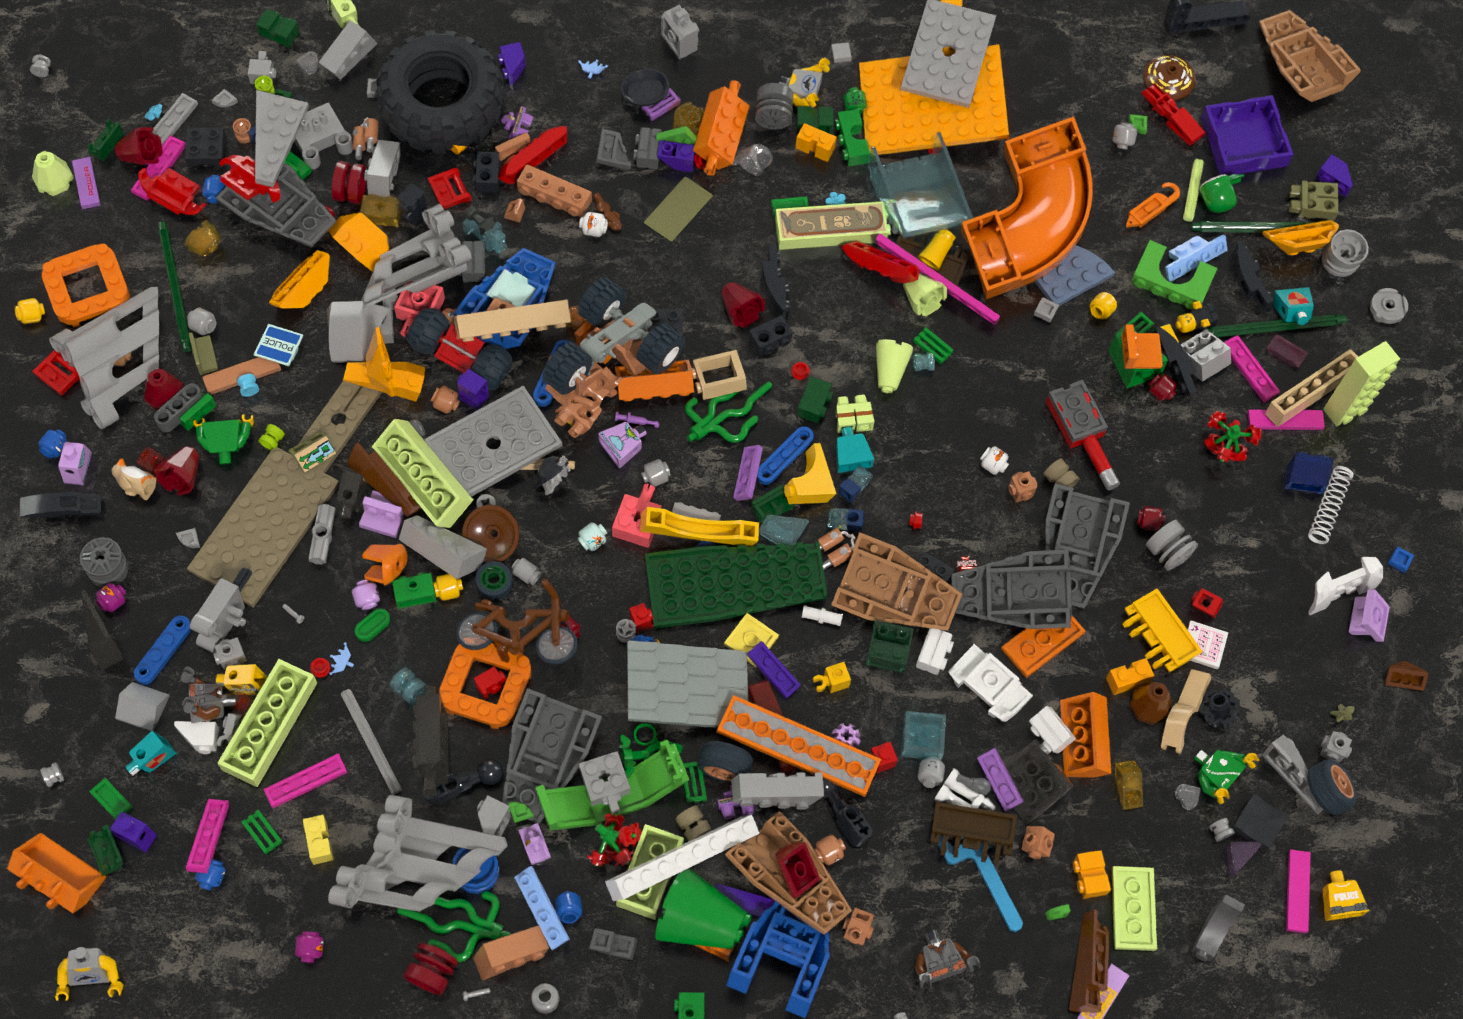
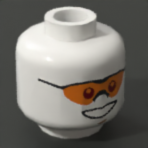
M587 212L584 217H581L580 228H582L585 235L600 237L603 233H606L608 221L603 214Z
M996 446L988 447L980 458L982 460L981 466L993 475H996L999 471L1003 473L1009 465L1006 462L1008 455Z

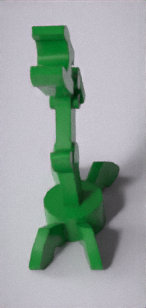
M621 735L620 740L623 745H619V749L622 750L621 756L622 763L626 769V778L628 779L635 770L633 766L636 762L633 759L646 760L656 750H660L661 741H658V738H655L646 750L632 752L631 748H629L631 741L626 736ZM676 744L678 752L681 753L683 746Z

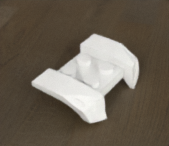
M1362 557L1363 568L1332 580L1329 572L1324 574L1315 584V599L1308 611L1309 616L1326 609L1331 601L1340 597V594L1345 592L1350 594L1357 590L1360 595L1376 588L1383 579V566L1376 557Z
M975 644L948 671L958 688L963 683L966 684L992 707L988 715L997 717L1004 722L1017 714L1033 697L1021 685L1022 683L1014 673L991 653H984Z

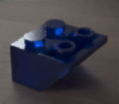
M1306 452L1295 453L1286 467L1285 489L1323 494L1328 486L1334 458H1328L1325 455H1309Z

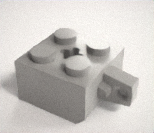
M680 5L664 12L661 16V35L677 57L681 59L697 51L699 28L695 22L691 21L688 12L684 8L682 9Z
M618 751L579 763V771L591 806L601 803L603 805L608 804L612 814L620 812L617 801L621 800L622 796L630 794V786ZM606 777L608 781L604 782L602 778Z

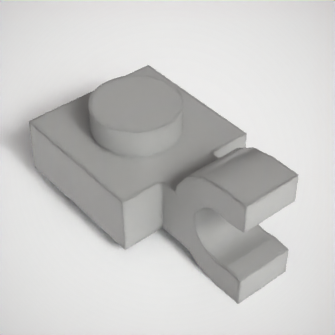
M228 713V716L224 718L223 733L225 735L218 738L217 746H222L225 739L228 741V744L230 743L239 727L242 714Z

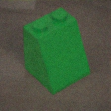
M1123 330L1115 334L1108 352L1126 388L1150 381L1158 373L1162 374L1168 361L1167 357L1163 354V366L1161 369H1125L1121 337Z

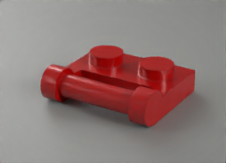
M453 168L428 178L435 197L443 209L460 203H468L472 200L471 194L467 192L460 178L458 168ZM448 179L454 180L460 195L456 196Z
M55 350L32 371L36 377L61 396L77 380H80L75 367L69 366V362L64 361L61 353ZM53 363H60L62 366H64L66 369L72 372V374L68 376Z

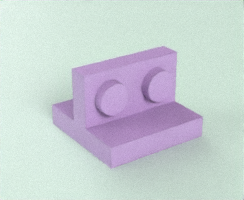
M376 491L372 492L370 498L365 496L362 503L365 511L359 526L396 538L405 518L402 507L393 505Z
M1375 589L1368 590L1366 597H1355L1349 632L1351 635H1371L1376 642H1384L1390 606Z

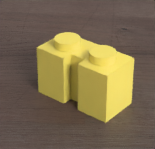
M324 815L303 819L309 855L313 865L334 860L331 844L328 838H326L329 837V832Z

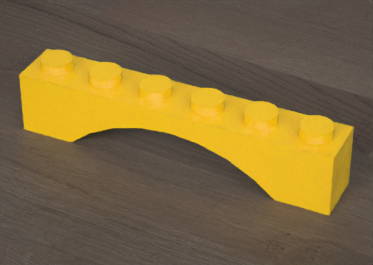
M646 507L641 513L640 532L731 545H746L748 547L758 542L759 523L743 520H703L682 516L666 509Z

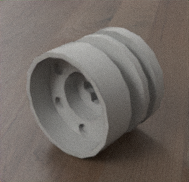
M1354 230L1339 231L1334 235L1322 253V263L1325 269L1338 277H1346L1353 274L1368 254L1369 246L1366 239Z
M1173 520L1162 527L1146 543V547L1154 556L1163 552L1159 562L1161 564L1165 563L1164 567L1167 571L1184 563L1198 547L1195 541L1190 542L1192 539L1190 535L1180 538L1185 529L1177 520Z

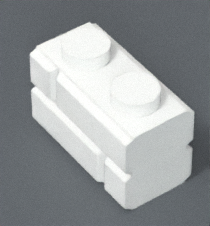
M930 628L916 667L938 675L940 669L944 670L948 660L944 658L946 652H951L954 642L950 641L952 634L940 629Z
M1044 707L1029 721L1033 725L1031 730L1036 736H1041L1044 739L1043 745L1049 752L1060 753L1076 739L1052 707Z

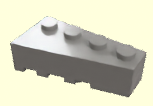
M418 515L404 520L399 537L400 541L456 579L479 569L483 564L487 548L443 527H438Z
M822 772L814 773L812 777H805V773H796V775L785 777V773L772 774L769 777H766V773L738 774L732 779L733 803H739L744 807L757 804L762 808L775 805L781 809L789 808L790 806L796 807L799 810L808 809L811 804L824 797Z

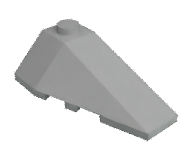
M1282 735L1271 743L1262 756L1305 802L1319 814L1323 809L1316 802L1307 782L1308 769L1294 742Z

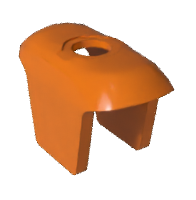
M402 544L370 545L362 554L363 559L381 562L382 566L373 565L364 577L366 580L383 583L384 586L391 583L400 575L407 564L408 555L405 547Z

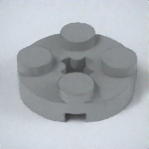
M1384 288L1373 296L1370 301V310L1377 322L1393 324L1403 319L1408 311V302L1404 296L1398 294L1397 290ZM1389 303L1393 308L1389 309L1385 305Z

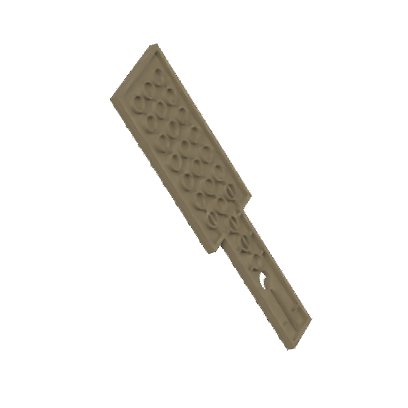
M343 381L299 442L301 443L319 431H323L328 436L337 454L304 473L291 454L278 447L275 450L272 449L187 567L188 572L216 586L220 578L233 583L243 567L248 568L252 571V575L240 594L243 602L254 608L315 521L318 506L326 504L340 485L338 480L325 473L382 392ZM340 413L346 416L344 424L334 425L331 422L335 414Z

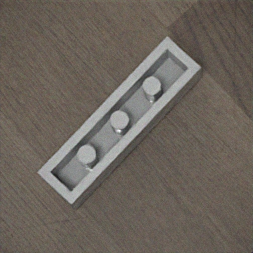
M675 502L672 510L673 513L703 520H721V515L717 512H708L706 509H697L694 506H687L680 502Z

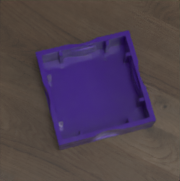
M1273 95L1248 99L1242 102H1227L1205 106L1201 120L1220 175L1225 174L1229 176L1289 165L1293 152L1287 135L1281 126L1280 115Z

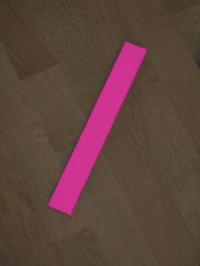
M880 233L876 237L877 245L896 257L916 264L920 271L919 273L942 282L947 287L948 294L990 323L996 325L999 321L1000 315Z

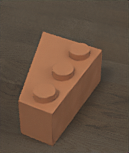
M538 925L483 944L473 959L483 981L509 969L522 966L530 960L537 961L542 959L549 946Z

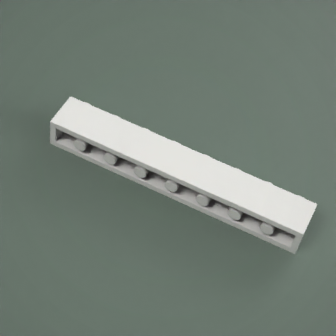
M752 815L742 816L605 881L613 901L623 900L760 833Z

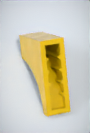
M814 443L805 452L807 461L805 474L798 478H792L784 486V493L789 504L827 503L836 495L821 444Z

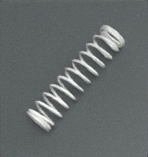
M1343 466L1333 468L1329 485L1326 486L1327 491L1324 492V497L1321 499L1322 503L1319 505L1317 516L1314 518L1315 522L1312 524V529H1310L1308 534L1310 540L1315 543L1326 544L1329 541L1328 536L1331 533L1328 530L1333 529L1331 524L1336 522L1334 517L1338 516L1335 511L1340 510L1338 505L1343 504L1341 499L1345 498L1342 492L1348 491L1345 486L1350 485L1348 480H1351L1353 477V472L1349 468ZM1336 469H1342V470H1345V471H1347V472H1344V471H1335V470H1336ZM1337 472L1345 473V474L1349 475V477H1347V476H1342V475L1338 474ZM1334 479L1345 480L1346 482H1348V484L1344 485L1338 483ZM1332 485L1342 486V487H1344L1346 490H1345V491L1338 490V489L1334 488ZM1331 486L1334 490H1328V487ZM1329 491L1339 492L1343 497H1337ZM1327 497L1338 499L1341 503H1334ZM1325 504L1335 505V506H1337L1339 509H1338V510L1331 509V508L1327 507ZM1322 510L1332 511L1336 516L1328 515ZM1321 511L1325 515H1318V512ZM1320 516L1331 518L1334 522L1325 521ZM1318 523L1328 524L1331 528L1322 527ZM1315 529L1324 530V531L1328 532L1329 535H1326L1325 533H1323V532H1321V531H1316ZM1312 534H1319L1326 538V541L1318 540Z

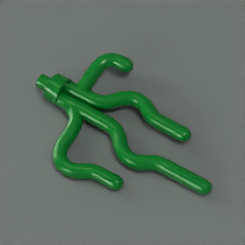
M766 382L747 398L743 408L727 409L715 418L716 404L729 400L738 392L712 398L708 404V414L703 419L692 410V407L698 403L697 398H691L685 405V412L696 424L689 429L690 434L686 436L687 439L692 442L694 439H702L709 432H717L729 442L736 443L742 441L747 436L750 427L758 422V416L754 415L742 425L740 433L737 435H731L718 424L730 416L739 417L746 415L752 409L753 403L772 387V383Z
M483 891L481 894L483 899L491 902V908L486 919L479 917L473 905L467 900H447L441 897H437L435 900L436 905L445 908H464L474 924L455 920L446 925H438L426 914L403 908L397 909L398 914L425 923L435 933L444 934L457 928L474 933L461 954H456L445 943L434 939L428 941V945H434L445 950L457 959L458 962L465 961L471 956L479 939L489 938L497 940L511 935V932L504 930L503 925L494 922L500 903L498 897L488 891Z

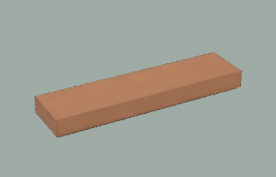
M258 357L203 376L202 378L208 394L212 395L237 386V379L242 375L253 374L258 379L278 372L281 368L279 363Z

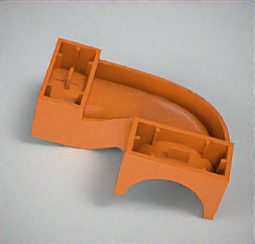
M1074 117L1005 141L1004 155L1017 188V199L1009 207L999 212L995 210L962 222L961 234L963 239L966 240L974 258L985 299L1020 288L1045 276L1067 258L1082 236L1092 203V176L1086 156V147Z

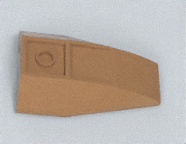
M780 811L765 823L759 831L760 834L751 837L743 844L739 842L725 854L754 886L801 921L824 935L852 911L809 841ZM805 842L820 880L800 896L793 898L775 853L787 844Z

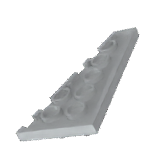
M256 90V183L274 187L299 131L301 121L304 119L309 108L307 102Z

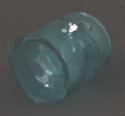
M407 667L402 668L389 684V687L397 694L402 693V698L410 705L416 703L428 687L420 678L415 679V674Z

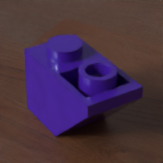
M520 42L500 46L498 60L499 64L504 66L502 69L503 77L508 79L509 85L514 84L525 68V56Z
M660 140L657 158L675 170L692 172L695 156L693 151L694 145Z
M1334 155L1328 158L1316 176L1323 183H1338V193L1345 197L1353 186L1347 164Z

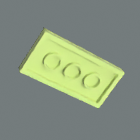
M1113 866L1114 949L1156 951L1154 868Z

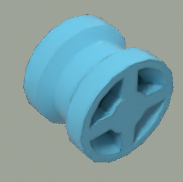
M245 374L237 379V384L241 387L240 392L242 396L248 397L259 392V387L255 383V375Z

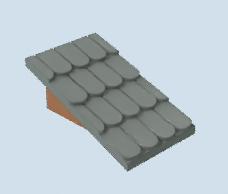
M628 641V721L718 728L733 695L748 701L747 652L660 644L657 642Z

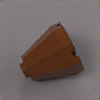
M1148 682L1133 690L1129 707L1131 711H1134V716L1137 720L1154 725L1161 720L1167 719L1172 699L1164 684Z

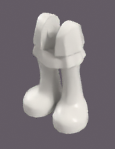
M955 768L934 799L941 803L947 802L953 805L977 809L980 806L989 811H994L995 805L989 798H985L984 795L956 781L960 773ZM950 789L972 801V804L953 794Z

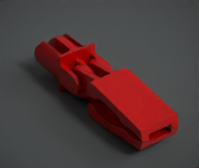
M1156 83L1143 90L1141 94L1153 106L1152 111L1156 110L1159 115L1166 117L1169 120L1166 122L1167 126L1189 146L1205 135V131L1184 107L1180 109L1176 107V102L1169 96L1170 92L1165 93Z

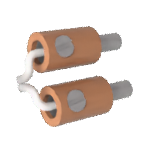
M366 118L361 126L354 128L352 148L356 151L355 158L357 160L362 159V151L366 149V143L367 151L373 152V145L378 139L379 122L376 119Z
M835 528L818 539L820 550L824 549L825 552L845 540L842 534L851 538L852 544L849 547L846 543L828 554L829 559L823 562V570L831 565L836 567L852 557V549L855 546L854 539H856L853 534L849 535L847 532H840L838 528Z

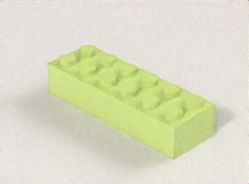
M1386 341L1354 360L1323 410L1336 427L1342 423L1344 425L1349 423L1357 414L1361 416L1368 411L1367 407L1374 402L1373 398L1385 386L1384 382L1391 377L1390 373L1397 368L1396 364L1400 358Z
M394 419L372 445V448L392 470L436 526L450 528L473 501L471 496L408 421Z
M278 659L218 761L222 771L258 787L317 685L314 675Z

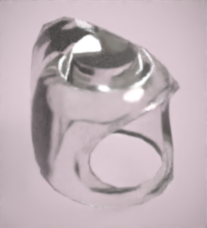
M753 144L741 151L734 159L732 165L739 164L751 175L759 176L761 171L772 163L773 156L766 146Z

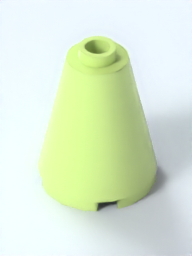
M879 340L876 344L878 387L882 389V392L892 393L897 390L913 352L911 345L902 342V345L896 344V340Z

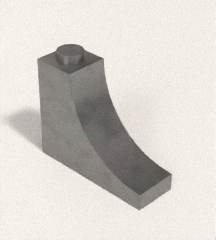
M1225 895L1210 910L1191 952L1195 953V956L1200 960L1211 961L1245 905Z

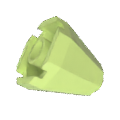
M44 151L37 154L32 178L39 192H47L49 195L55 196L68 190L69 182L74 177L67 163L50 152Z
M919 273L918 280L903 283L912 309L917 315L928 316L940 308L941 304L939 302L941 299L945 301L947 298V287L942 282Z

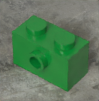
M418 573L413 577L402 576L392 581L398 609L437 601L431 573Z
M679 992V999H675L674 1011L679 1012L678 1019H704V993Z

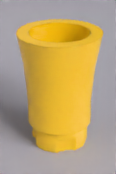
M940 228L927 247L918 255V258L932 269L939 270L956 237L950 231Z

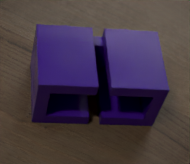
M470 369L465 374L462 373L459 376L457 385L460 400L479 410L489 398L487 380Z

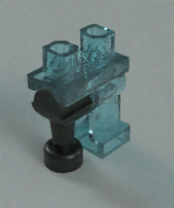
M474 205L470 206L464 213V217L467 219L462 222L463 231L468 235L471 232L474 233L485 243L486 250L489 252L494 249L498 254L502 253L507 248V244L504 242L506 235L502 232L501 224L498 221L494 224L491 217L484 219L478 214L479 210Z

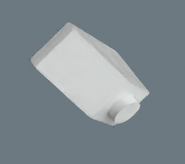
M175 721L174 726L196 751L202 754L217 751L216 743L219 727L216 722L191 723Z

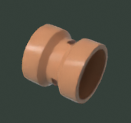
M244 118L237 119L233 123V130L237 141L240 143L250 142L248 131L251 129V123Z

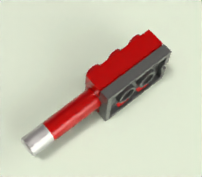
M1084 381L1072 383L1066 390L1061 387L1049 392L1046 404L1069 448L1071 449L1083 444L1106 489L1112 490L1119 486L1120 482L1097 440L1104 437L1108 426Z

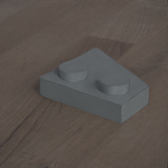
M602 129L596 163L630 170L631 162L628 161L626 156L627 151L622 144L620 133Z

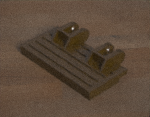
M914 227L909 240L907 239L909 232L902 230L896 245L920 260L918 255L927 247L925 242L929 231L925 230L919 244L914 242L918 234V227ZM962 243L957 245L954 256L947 253L939 270L933 269L957 287L970 254L962 252L961 257L958 258L963 246Z
M936 802L930 843L939 844L940 835L943 836L940 855L945 856L947 840L955 841L952 854L953 857L958 858L960 839H963L962 848L978 851L980 850V843L983 842L981 862H986L988 846L995 847L993 861L994 864L998 865L1001 846H1004L1003 855L1012 856L1017 815Z

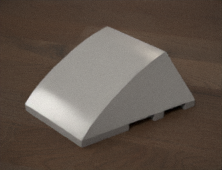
M364 301L331 302L327 308L331 361L365 362L375 328L380 327V330L382 329V322L386 314L389 315L391 309L376 304L362 309Z

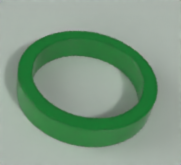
M640 724L634 731V739L641 746L651 745V742L656 738V730L650 724ZM649 727L652 729L654 737L650 742L643 743L637 739L636 733L640 728Z

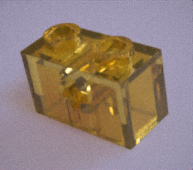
M363 195L360 212L375 225L399 226L401 212L398 208V198Z

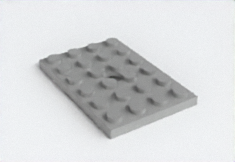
M927 0L901 85V91L970 108L996 15L937 0ZM952 47L956 53L951 57H946L942 49Z
M524 386L424 439L471 497L563 446L561 440ZM490 438L499 439L501 445L499 448L492 450L486 446L487 441Z

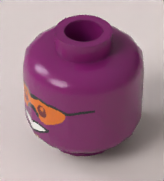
M108 583L96 592L95 602L103 612H114L125 603L124 595L126 592L119 584L116 586L113 583Z
M302 932V935L296 938L295 955L301 957V962L314 963V959L322 956L323 938L319 936V933Z

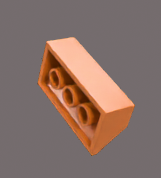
M689 360L675 361L671 367L658 375H655L648 368L638 375H634L624 366L615 367L616 376L622 378V381L617 385L619 400L632 401L634 398L651 399L653 396L667 398L673 394L686 396L694 392L693 371Z
M1090 692L1060 700L1061 720L1076 737L1072 743L1063 749L1064 776L1095 778L1111 774L1107 697Z

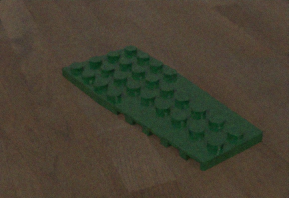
M797 542L795 545L777 543V545L771 546L757 544V546L748 547L746 545H737V547L703 546L645 553L654 628L712 622L746 615L747 613L751 614L827 598L819 542H815V544Z

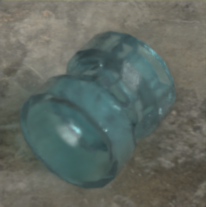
M927 352L924 355L914 353L913 365L915 372L922 371L923 369L928 371L935 369L933 352Z

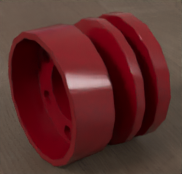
M418 943L417 950L421 953L415 952L413 958L420 963H409L403 978L428 992L443 995L449 982L442 974L453 975L454 971L450 967H456L458 960L439 947Z

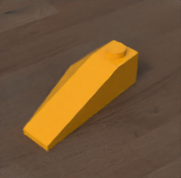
M376 327L365 357L366 365H363L365 377L368 376L372 385L389 396L394 397L395 391L390 358L380 327Z
M366 362L347 363L343 381L383 392L370 383L368 376L365 377L363 365H366ZM391 362L395 396L417 401L424 380L425 367L409 362Z

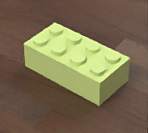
M645 824L628 870L683 845L684 838ZM671 877L628 898L617 900V907L656 920Z

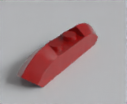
M557 126L543 131L539 134V138H535L530 145L522 148L517 155L510 156L501 168L499 179L506 184H514L526 165L535 168L566 144L567 126Z
M857 240L842 246L846 256L861 268L865 266L866 269L876 270L881 275L889 276L892 281L898 283H910L918 280L920 271L916 264Z

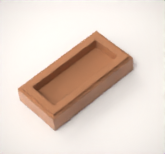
M526 132L496 146L495 151L499 152L500 161L517 154L522 148L530 145V136Z

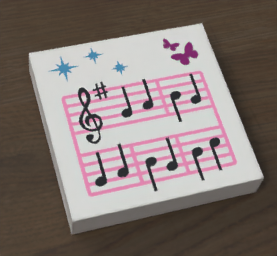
M1190 621L1187 630L1203 651L1190 661L1218 669L1228 632Z

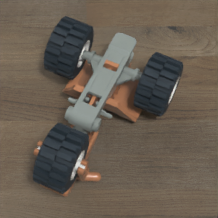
M608 277L600 278L587 289L578 306L579 315L592 324L595 329L586 335L587 338L581 342L580 347L574 342H569L550 356L542 377L547 383L545 389L565 407L569 406L572 400L587 407H593L594 402L580 395L603 371V368L597 364L598 362L602 363L607 355H610L621 362L634 375H638L646 368L655 375L666 371L677 360L685 344L684 336L667 323L658 325L650 333L647 332L652 326L650 319L655 316L656 311L648 304L641 303L633 308L632 311L623 315L621 308L626 298V292Z

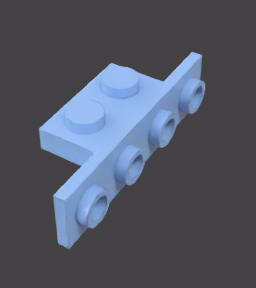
M1221 235L1210 242L1196 236L1170 250L1169 257L1174 262L1165 267L1167 281L1172 282L1197 268L1200 261L1206 263L1226 252V236Z
M530 866L515 876L551 950L556 949L569 940L533 867Z

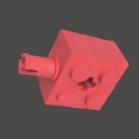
M434 285L418 293L408 290L401 292L394 309L396 318L406 321L400 332L402 336L406 337L412 322L424 308L440 310L445 299L442 287Z
M644 484L639 498L627 494L624 495L612 526V536L649 548L654 534L640 532L641 513L646 507L661 509V505L650 502L655 487L650 485L648 488L649 484Z

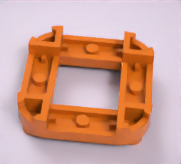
M106 244L93 245L54 258L43 264L42 279L58 320L65 324L73 325V327L81 326V321L102 315L130 298V293L116 256ZM99 265L108 291L72 303L63 276Z
M477 638L463 639V642L470 646H479L487 642ZM491 643L480 650H469L459 644L454 651L439 690L442 706L447 713L453 716L457 714L491 725L493 729H499V727L508 725L515 720L526 686L531 679V665L528 657L523 653L512 655L508 650L507 653L510 660L508 663H505L500 659L497 652L498 646ZM475 660L510 671L497 705L461 693L472 663Z

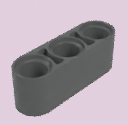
M193 383L186 385L155 413V422L162 432L173 430L181 423L179 418L203 398L198 385Z

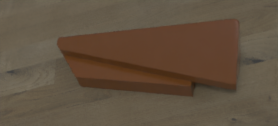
M359 442L356 443L347 460V465L395 506L402 507L403 514L407 517L412 516L421 509L378 453L373 451L368 455Z
M1095 909L1083 914L1069 1010L1073 1012H1101L1100 992L1106 991L1108 987L1109 931L1106 926H1101L1097 919L1098 912Z

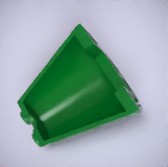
M687 868L677 875L670 887L662 906L664 908L662 918L659 917L655 939L733 949L736 942L739 943L743 936L741 929L749 925L752 915L692 869Z

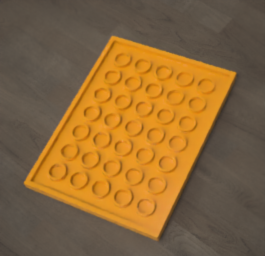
M999 45L987 46L970 108L901 91L910 56L859 63L861 90L865 92L867 108L864 109L863 117L865 139H867L870 156L1009 138ZM953 50L943 53L944 56L951 57L956 52Z

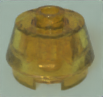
M692 102L684 103L675 110L673 128L687 126L697 136L705 110L701 106L698 108L695 105H691Z
M207 220L201 223L202 228L194 229L184 243L188 251L201 257L206 256L208 253L212 254L218 248L217 244L221 240L215 225Z

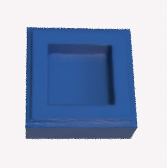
M1397 546L1387 564L1405 573L1415 555Z

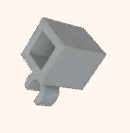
M259 51L258 59H250L248 68L250 84H255V80L259 76H268L272 80L276 78V68H273L272 61L266 57V51Z

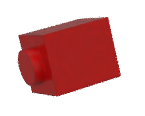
M891 742L871 749L870 754L881 759L876 773L896 766L898 759Z

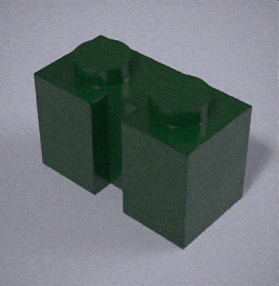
M269 9L265 10L256 23L258 35L288 48L300 33L298 23L294 19L282 18L280 13Z
M798 106L797 134H799L805 123L832 135L833 107L821 106L818 109H812L810 106Z
M811 376L798 406L797 416L816 423L819 422L820 417L824 418L827 407H825L826 402L831 401L834 393L831 391L832 384Z

